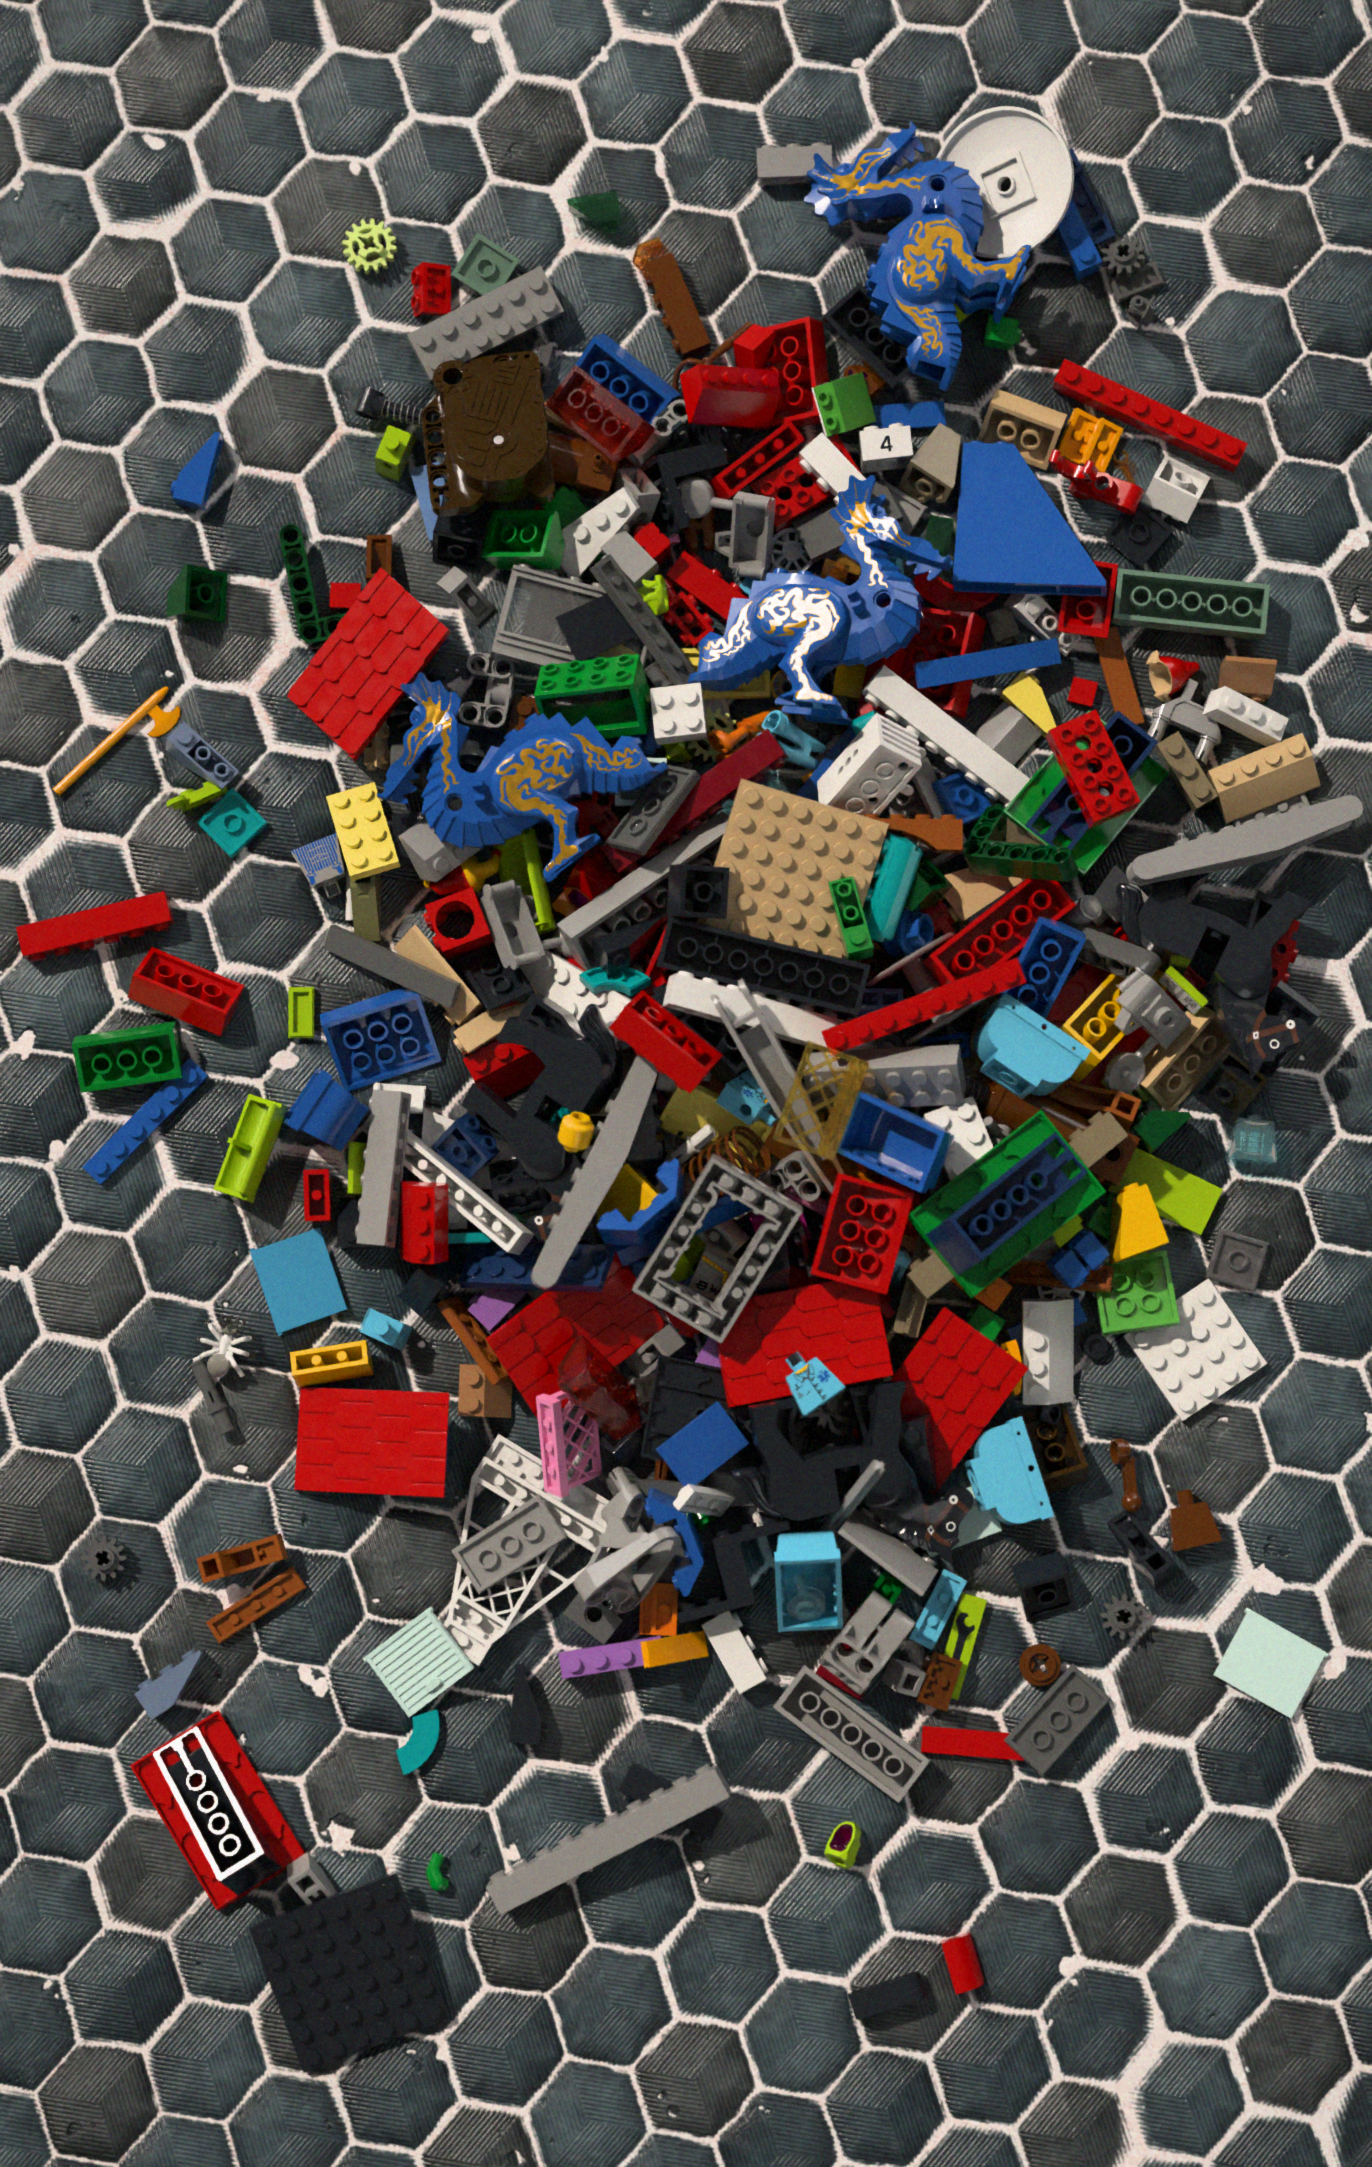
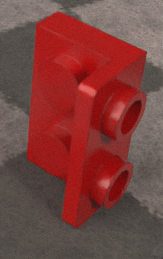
M422 262L414 268L411 274V283L414 285L411 307L414 309V317H420L423 314L444 316L451 312V266Z

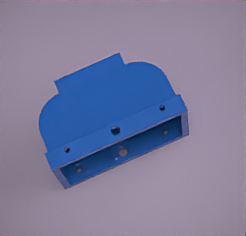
M316 1069L285 1116L283 1123L298 1131L299 1129L331 1145L338 1151H342L369 1108L332 1079V1075L323 1069Z
M857 1091L834 1151L920 1193H927V1190L934 1188L955 1135L946 1131V1128L906 1109L893 1106L864 1091Z

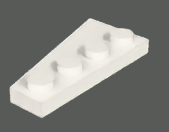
M627 486L621 488L562 529L565 549L561 566L567 576L581 578V575L594 563L597 556L601 553L600 548L621 530L640 509Z

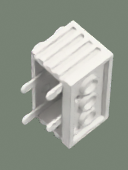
M876 713L817 781L819 802L864 816L865 814H880L899 792L907 796L912 795L914 792L913 787L907 783L922 767L919 758L926 756V750L918 746V735ZM902 762L908 764L906 767L899 766V764ZM869 798H878L874 802L868 800Z

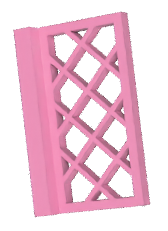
M587 1379L550 1396L544 1393L536 1396L544 1490L560 1498L569 1495V1489L594 1479L602 1473L594 1381L591 1379ZM586 1389V1397L581 1404L577 1399L581 1392ZM567 1398L569 1400L562 1411L561 1400ZM576 1404L580 1408L572 1420L568 1416ZM585 1412H587L588 1420L583 1427L579 1423ZM567 1420L571 1424L564 1435L563 1425ZM578 1428L581 1430V1433L574 1443L571 1441V1438ZM589 1435L590 1444L585 1451L581 1447ZM570 1444L573 1448L566 1459L565 1449ZM580 1451L584 1455L578 1466H575L573 1462ZM589 1459H592L593 1470L585 1473L584 1469ZM571 1467L575 1472L568 1481L567 1473Z

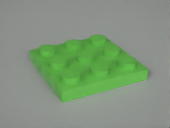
M1167 1250L1143 1253L1112 1265L1109 1262V1258L1104 1259V1265L1114 1266L1111 1293L1095 1292L1102 1336L1179 1326L1180 1320Z

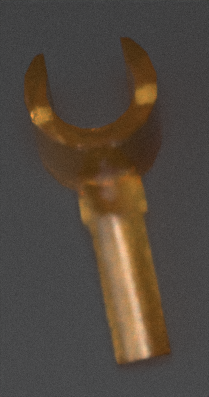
M1122 450V455L1125 459L1123 461L1117 460L1114 454V466L1122 470L1127 482L1135 484L1127 465L1128 453Z

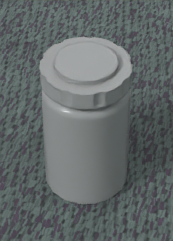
M1086 895L1075 901L1076 906L1061 918L1084 926L1100 916L1102 907L1096 897Z

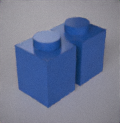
M1082 1229L1065 1244L1069 1248L1067 1252L1061 1248L1045 1264L1064 1287L1073 1289L1081 1286L1086 1281V1276L1091 1269L1096 1271L1101 1268L1105 1263L1104 1259L1110 1254L1091 1231Z

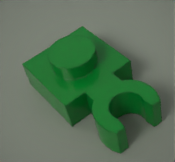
M1114 1192L1107 1196L1106 1208L1098 1205L1085 1228L1106 1241L1110 1238Z

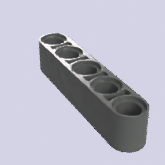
M1064 918L1057 920L1085 933L1086 941L1076 958L1078 961L1123 978L1129 977L1136 971L1134 969L1136 966L1152 978L1161 966L1159 956L1150 950Z

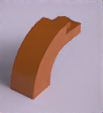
M280 1533L196 1558L202 1581L207 1583L284 1560L288 1556Z

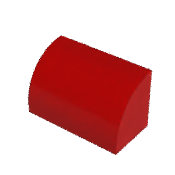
M970 1932L940 1941L956 1995L985 1984Z

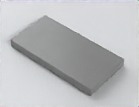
M538 1494L451 1551L478 1594H481L567 1537Z

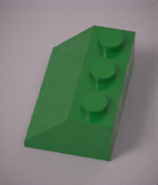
M494 510L482 557L497 569H512L513 565L519 566V563L529 564L534 567L533 569H560L565 542L558 512L556 510Z

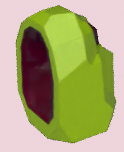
M846 1821L839 1824L833 1830L824 1855L831 1863L845 1869L852 1867L861 1845L860 1827L855 1822Z

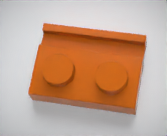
M655 1583L648 1595L640 1603L639 1634L677 1635L679 1590L676 1591L674 1584Z

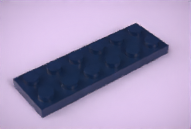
M496 1242L472 1243L458 1283L461 1288L543 1290L533 1284L531 1273L545 1243H528L520 1255L506 1252ZM577 1244L563 1267L558 1280L551 1288L544 1290L602 1292L616 1252L614 1246L608 1244Z

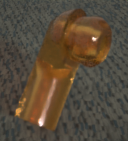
M659 237L637 245L632 258L635 267L645 268L644 263L649 261L651 253L663 248Z

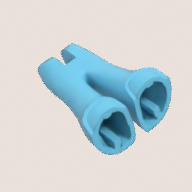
M779 710L770 712L765 717L762 728L765 730L768 728L772 733L794 743L792 747L779 741L789 756L785 760L808 769H816L820 761L810 756V753L812 751L823 755L826 746L815 737L796 727L783 712Z

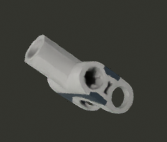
M675 400L653 419L651 429L626 450L629 459L636 466L641 468L655 454H662L664 450L671 448L686 433L685 423L688 421L687 414L682 417V414L673 412L676 406L686 408L684 400Z

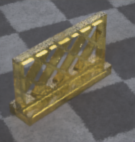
M808 1041L773 1140L834 1161L869 1062ZM812 1048L822 1051L826 1061L813 1067L809 1060ZM827 1053L834 1055V1057L829 1059ZM840 1058L848 1060L849 1063L846 1071L836 1075L831 1062ZM828 1065L833 1077L820 1083L815 1070ZM811 1073L816 1086L803 1091L800 1084L803 1076ZM835 1081L839 1089L837 1096L828 1100L822 1087ZM819 1089L824 1102L811 1108L806 1095ZM802 1097L808 1110L795 1116L791 1109L793 1101ZM827 1106L830 1113L827 1121L819 1124L813 1112ZM810 1114L815 1127L802 1133L797 1120ZM794 1122L799 1135L790 1139L782 1137L781 1134L784 1126ZM818 1131L821 1137L818 1148L808 1146L804 1136ZM801 1138L803 1144L796 1142V1140Z

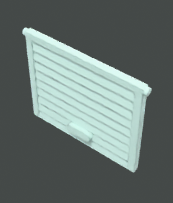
M431 1606L363 1658L364 1662L369 1663L408 1717L412 1716L474 1669L466 1655L433 1613L434 1609Z
M1246 1608L1244 1611L1246 1614L1213 1675L1291 1719L1323 1658H1327L1328 1653Z

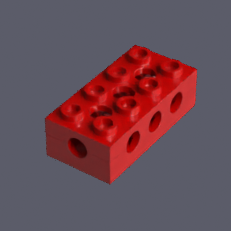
M835 434L828 438L860 472L838 435ZM799 456L750 484L751 494L775 498L774 532L776 534L791 526V521L823 507L835 498L829 490L824 492L816 482L818 479L812 472L808 474L802 469L799 464ZM804 480H808L813 485L808 488L802 487L800 483ZM782 493H787L791 498L789 500H781L778 496Z
M1096 709L1048 731L1046 735L1047 742L1090 829L1137 808L1140 799ZM1076 743L1085 744L1087 750L1079 749ZM1087 766H1095L1098 769V773L1090 772ZM1104 788L1110 795L1103 796L1098 789Z

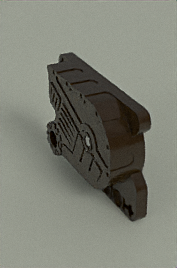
M522 351L476 357L467 364L460 360H450L439 364L433 373L436 397L424 408L421 414L430 501L433 512L443 517L475 512L484 501L510 502L527 495L541 504L551 502L555 498L556 491L538 355L532 351ZM432 414H436L440 417V419L434 423L428 422L426 420L427 417ZM434 435L442 437L441 442L437 444L430 443L429 439ZM437 456L445 459L440 465L432 464L431 460ZM437 478H445L447 480L443 486H436L433 482ZM439 495H444L445 506H440Z

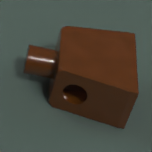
M1191 1489L1177 1491L1179 1507L1168 1509L1171 1551L1174 1552L1222 1541L1206 1501L1194 1503Z

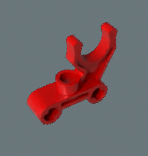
M1053 449L1048 462L1055 471L1071 482L1068 489L1070 494L1083 500L1092 499L1114 506L1125 514H1135L1144 494V490L1141 487L1111 477L1107 473H1099L1095 463L1086 460L1084 467L1066 460L1060 451ZM1109 483L1106 489L1098 490L1100 485Z
M595 792L593 793L592 800L569 803L577 807L580 812L578 819V835L580 838L590 835V828L595 825L606 841L621 822V819L613 810L616 807L615 795L609 794V803L606 806L600 805L602 801L601 794Z

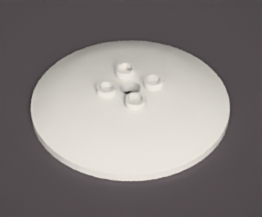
M1001 106L976 113L962 122L949 135L937 155L939 161L955 162L954 166L969 170L970 177L980 187L979 195L984 205L982 212L984 231L983 236H979L977 251L974 252L976 256L988 259L1007 258L1015 255L1023 245H1031V251L1052 235L1068 210L1074 185V168L1069 148L1060 132L1048 120L1030 110L1013 106ZM1010 178L1011 187L1008 191L1003 192L1001 190V183L1004 179Z

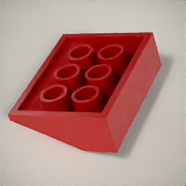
M809 316L764 327L777 332L763 370L777 371L781 396L770 427L768 429L752 428V430L778 429L788 420L795 427L821 423L811 388L829 382L823 322Z
M921 607L923 618H920V634H915L907 646L900 678L950 717L965 718L974 679L918 689L913 664L980 652L987 621L974 612Z
M837 1173L810 1274L887 1295L914 1194Z

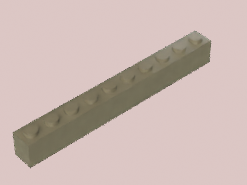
M1099 1111L1088 1120L1091 1124L1084 1131L1078 1128L1068 1136L1070 1139L1068 1144L1087 1168L1128 1136L1109 1111L1105 1114ZM932 1248L928 1250L930 1256L922 1261L918 1258L907 1267L910 1272L906 1274V1277L924 1299H928L954 1278Z

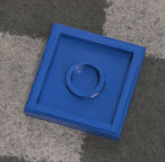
M961 771L937 780L931 786L945 814L956 815V819H963L964 826L979 820L984 810L991 806V803L984 793L983 787L979 784L974 785L964 777L965 773Z

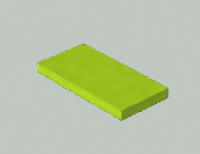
M1139 1148L1135 1149L1119 1185L1110 1186L1108 1192H1114L1118 1196V1190L1123 1189L1125 1186L1138 1182L1139 1186L1147 1184L1159 1216L1199 1236L1202 1235L1223 1189Z

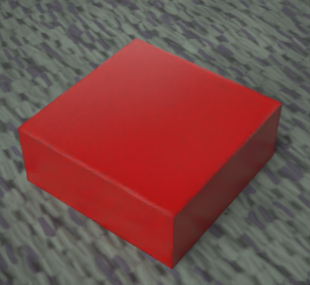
M1074 676L1067 703L1092 708L1098 682Z

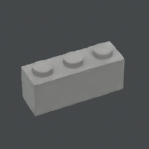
M818 142L813 143L811 146H801L794 143L788 144L786 147L764 145L761 148H757L758 185L810 183L811 179L807 177V171L815 166L813 159L815 153H818L833 168L832 145Z

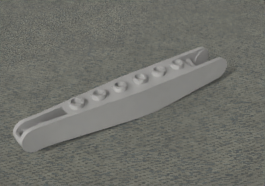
M1346 795L1304 808L1297 806L1282 814L1278 812L1273 813L1258 821L1251 819L1237 827L1230 825L1214 834L1205 832L1198 835L1197 839L1191 841L1188 838L1176 841L1174 846L1136 857L1127 867L1126 875L1129 882L1133 885L1144 886L1154 882L1269 861L1347 829L1351 821L1356 820L1363 813V804L1356 796Z
M742 978L738 981V986L752 1007V1010L745 1015L731 1020L719 996L713 994L710 997L774 1112L830 1193H832L834 1182L831 1181L819 1162L831 1157L838 1173L844 1175L846 1173L803 1082ZM756 1017L760 1021L758 1025L741 1034L736 1030L737 1027Z
M639 1055L635 1058L615 1100L609 1099L604 1109V1112L608 1115L604 1123L598 1122L593 1132V1135L596 1136L593 1146L589 1145L585 1149L581 1157L585 1162L581 1169L576 1167L570 1180L574 1185L570 1192L565 1190L559 1202V1205L563 1206L559 1216L553 1215L547 1227L552 1231L531 1273V1281L539 1289H549L558 1280L563 1267L629 1154L658 1074L654 1064Z

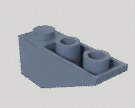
M185 722L179 725L166 738L165 750L183 766L220 789H223L240 772Z
M193 1648L181 1656L183 1661L177 1666L171 1663L159 1671L162 1676L154 1681L150 1677L138 1685L140 1690L135 1693V1696L151 1720L177 1704L205 1653L203 1649L196 1652Z

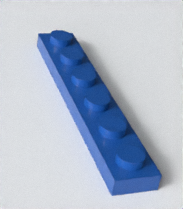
M189 1058L182 1065V1078L167 1080L82 1168L100 1185H103L209 1076Z

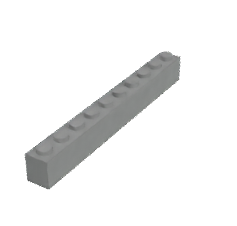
M706 1764L695 1771L696 1775L689 1779L683 1776L672 1783L673 1787L665 1791L663 1788L652 1792L649 1795L650 1799L641 1802L640 1799L632 1802L627 1806L628 1810L618 1814L615 1811L604 1818L605 1822L597 1826L595 1823H592L581 1829L582 1834L574 1838L572 1835L564 1837L558 1841L559 1846L551 1850L549 1846L535 1853L536 1857L532 1860L527 1861L524 1858L512 1865L514 1869L506 1873L504 1870H501L490 1876L491 1881L487 1884L486 1889L500 1915L729 1798L732 1791L718 1765L710 1767L709 1764Z

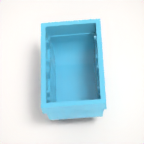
M1006 992L986 1010L981 1018L983 1022L976 1031L973 1040L975 1052L984 1062L979 1071L1020 1099L1025 1098L1029 1093L1038 1096L1052 1093L1072 1076L1076 1068L1086 1060L1091 1052L1090 1049ZM1041 1026H1046V1030H1043Z
M1022 1416L1003 1422L1001 1426L981 1433L974 1441L972 1447L973 1459L963 1462L979 1512L989 1509L996 1520L1007 1525L1040 1521L1053 1517L1054 1514ZM1029 1465H1032L1034 1467V1470L1032 1472L1030 1471Z
M833 1531L779 1533L777 1552H774L778 1632L843 1629L840 1549L836 1547Z

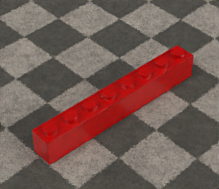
M1064 359L1052 386L1053 390L1232 473L1235 472L1248 444L1067 359Z
M1017 957L827 1028L821 1032L829 1054L832 1056L1026 983L1027 979Z

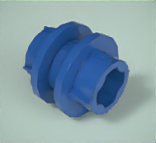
M904 907L893 940L887 941L884 938L883 942L877 940L875 942L882 948H885L887 953L893 957L902 956L903 954L909 956L932 942L934 935L932 919L928 914H922L920 910L912 912Z

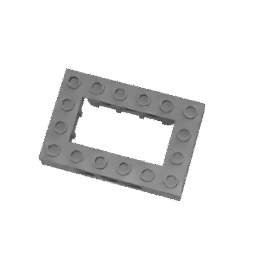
M713 1153L633 1284L632 1291L722 1344L801 1215L803 1206ZM722 1190L730 1195L733 1201L737 1199L752 1208L755 1214L758 1215L760 1213L764 1215L765 1219L715 1301L712 1302L670 1276L675 1271L683 1252L689 1248L697 1229H700L703 1225V1220L712 1206L714 1207Z

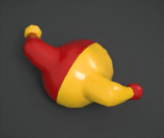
M493 849L491 851V858L485 862H480L476 856L472 855L445 875L443 880L438 882L424 880V886L431 888L438 895L455 894L470 887H473L478 894L483 889L486 879L498 872L499 858L502 856L501 851Z

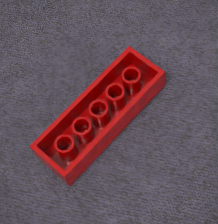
M1027 878L929 955L922 963L941 986L1001 964L1025 946L1039 916L1057 921L1075 907L1076 904L1058 881Z

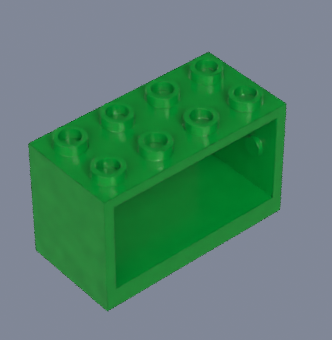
M624 654L610 658L599 657L585 661L574 660L561 664L550 663L540 667L534 693L539 715L543 713L549 720L560 712L571 727L587 717L603 738L647 734L652 706L650 691L639 654ZM623 689H629L631 693L630 698L564 706H558L556 702V697Z

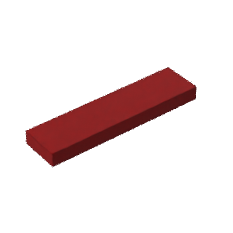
M922 1725L920 1752L1024 1761L1003 1741L1010 1733Z

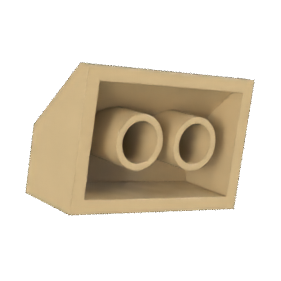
M996 389L977 441L983 443L1004 441L1014 444L1026 463L1047 470L1048 460L1053 449H1055L1067 414Z

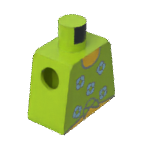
M388 425L375 455L376 473L399 482L417 437Z

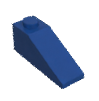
M215 432L180 471L177 481L173 480L170 495H173L172 498L176 504L205 511L223 443L221 433Z

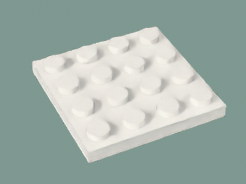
M1209 1278L1176 1300L1180 1320L1179 1326L1129 1332L1123 1336L1181 1421H1184L1267 1364Z

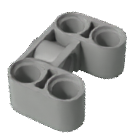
M475 652L468 657L467 668L473 678L488 681L485 702L463 703L459 708V717L462 724L470 729L500 732L506 728L514 692L515 667L509 657L495 655L494 658L488 653ZM476 661H483L486 664L485 668L481 671L473 670L472 665ZM502 664L510 667V671L506 675L497 673L498 667ZM475 710L477 717L474 720H466L464 718L465 712ZM498 713L502 716V721L498 724H491L489 722L492 714Z

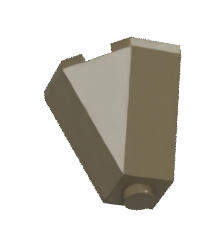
M939 423L910 460L897 489L919 503H926L930 499H936L937 503H945L955 486L961 436L951 428Z

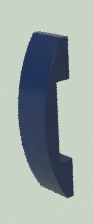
M1072 148L1069 150L1074 168V185L1071 198L1096 246L1115 237L1116 233L1094 197L1083 175V168Z

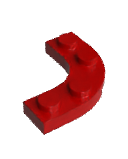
M929 572L917 575L913 579L916 586L915 589L921 597L938 609L973 612L984 608L1000 594L954 592L953 585L945 582L938 576L934 580L928 581Z

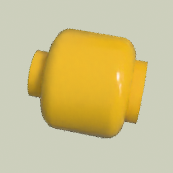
M572 1112L563 1117L557 1138L569 1152L584 1150L590 1145L594 1124L588 1115L581 1112Z

